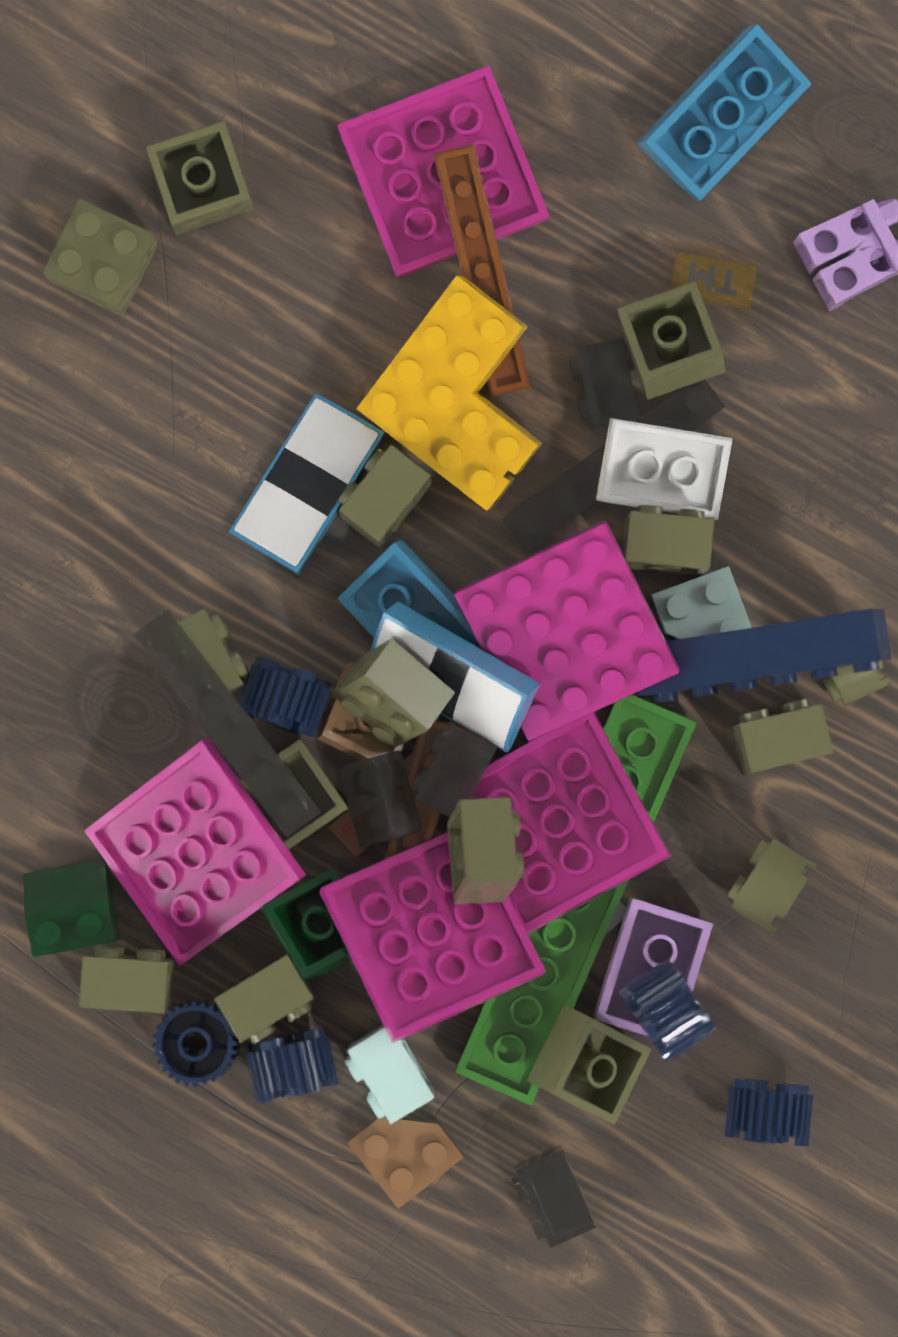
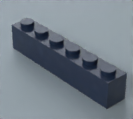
M872 608L666 641L680 668L679 673L638 691V695L653 696L654 703L679 700L678 692L692 690L693 697L718 694L717 686L732 684V691L758 688L757 680L771 678L772 685L798 682L797 674L812 672L813 679L838 676L837 668L852 665L854 673L879 670L878 661L892 660L884 609Z

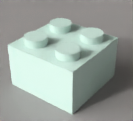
M383 1024L349 1044L347 1049L349 1056L346 1057L345 1063L357 1083L364 1079L368 1085L370 1092L367 1093L368 1097L366 1098L378 1119L386 1116L389 1123L392 1124L435 1098L433 1086L405 1039L392 1043Z

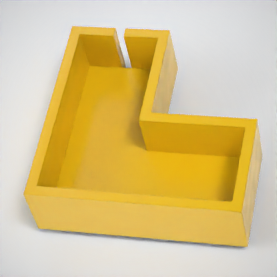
M456 275L356 409L488 511L496 505L515 480L510 474L505 475L508 470L514 475L520 473L543 444L478 393L528 326L464 276Z

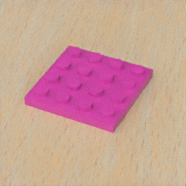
M490 66L337 124L338 132L397 279L457 256L434 160V153L472 144L475 145L496 240L550 219Z
M606 520L473 582L454 593L481 649L540 683L521 725L528 741L679 673L680 668Z
M595 712L534 739L447 788L455 806H457L460 800L511 798L512 811H518L520 832L519 836L515 837L516 852H521L523 855L524 874L523 878H518L519 881L515 889L508 896L527 934L671 857Z
M209 737L200 741L84 830L179 966L186 963L255 913L263 904L271 901L306 876Z
M448 832L320 889V895L392 1043L540 977L546 972L509 896L504 902L454 905Z

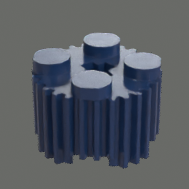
M256 656L236 712L251 719L258 717L260 718L259 720L297 735L303 733L308 737L315 738L331 693L330 687L332 683L317 678V675L295 667L289 670L281 667L275 661Z
M670 960L665 964L660 963L620 991L621 996L631 1009L633 1015L645 1033L649 1035L665 1062L677 1057L710 1035L709 1032L716 1028L706 1011L702 1010L700 1003L676 966H673Z
M195 999L193 1002L187 1000L167 1012L168 1014L161 1018L162 1022L156 1026L158 1031L153 1034V1038L157 1040L152 1043V1047L157 1048L154 1055L160 1057L157 1063L164 1065L162 1071L168 1070L170 1072L168 1077L172 1078L174 1076L176 1083H179L181 1080L184 1081V1086H188L192 1082L193 1086L197 1087L201 1081L203 1085H206L210 1080L214 1082L219 1076L222 1077L226 1070L233 1065L232 1063L237 1058L235 1054L239 1051L240 1047L237 1046L239 1043L238 1038L221 1010L217 1008V1003L214 1002L210 1005L207 999L202 1003L200 999ZM196 1032L203 1034L202 1039L207 1040V1046H203L198 1053L191 1051L193 1044L186 1043L187 1037H192Z
M323 1028L287 1035V1044H285L284 1037L248 1044L249 1053L246 1054L257 1104L273 1101L271 1093H273V1098L293 1097L322 1090V1086L328 1087L339 1084L329 1037L324 1034Z
M735 1078L734 1086H729L724 1137H739V1133L742 1131L745 1132L744 1140L776 1144L789 1142V1137H795V1146H809L813 1095L808 1094L809 1086L776 1083V1089L772 1090L768 1089V1081Z

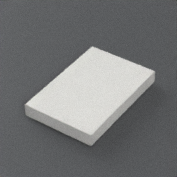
M610 418L596 500L638 507V505L663 507L665 512L677 514L680 513V509L700 510L705 512L704 518L718 520L733 438Z

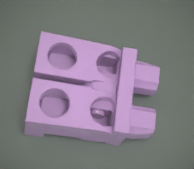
M896 198L877 204L872 199L860 207L799 233L793 244L809 275L818 271L812 281L829 312L864 291L898 275V239H894L889 229L890 226L898 223V201ZM849 254L848 257H846V258H844V259H842V260H840V261H838V262H836V263H834V264H832V265H830V266L824 268L826 265H828V264H830V263H832V262H834V261H836V260H838V259H840V258H842V257H844V256H846V255Z

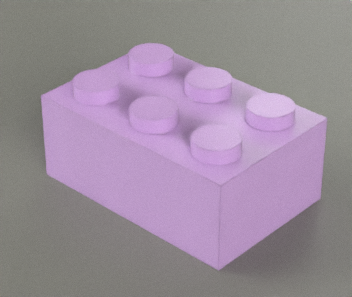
M629 897L594 1010V1019L649 1036L633 1015L631 1009L621 996L620 991L660 963L665 964L670 960L693 992L713 923Z

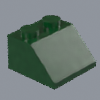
M104 859L23 874L25 920L32 958L121 940L107 863Z
M334 868L261 906L262 912L302 980L332 972L352 961L320 895L321 887L340 880Z

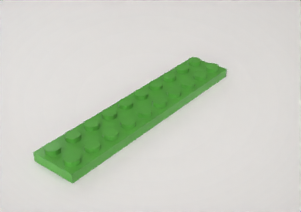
M629 695L614 702L603 729L654 823L697 722L635 695ZM629 880L528 934L546 972L540 977L484 1002L455 1069L456 1073L532 1106L539 1087L527 1081L563 1006L566 1005L574 1009Z

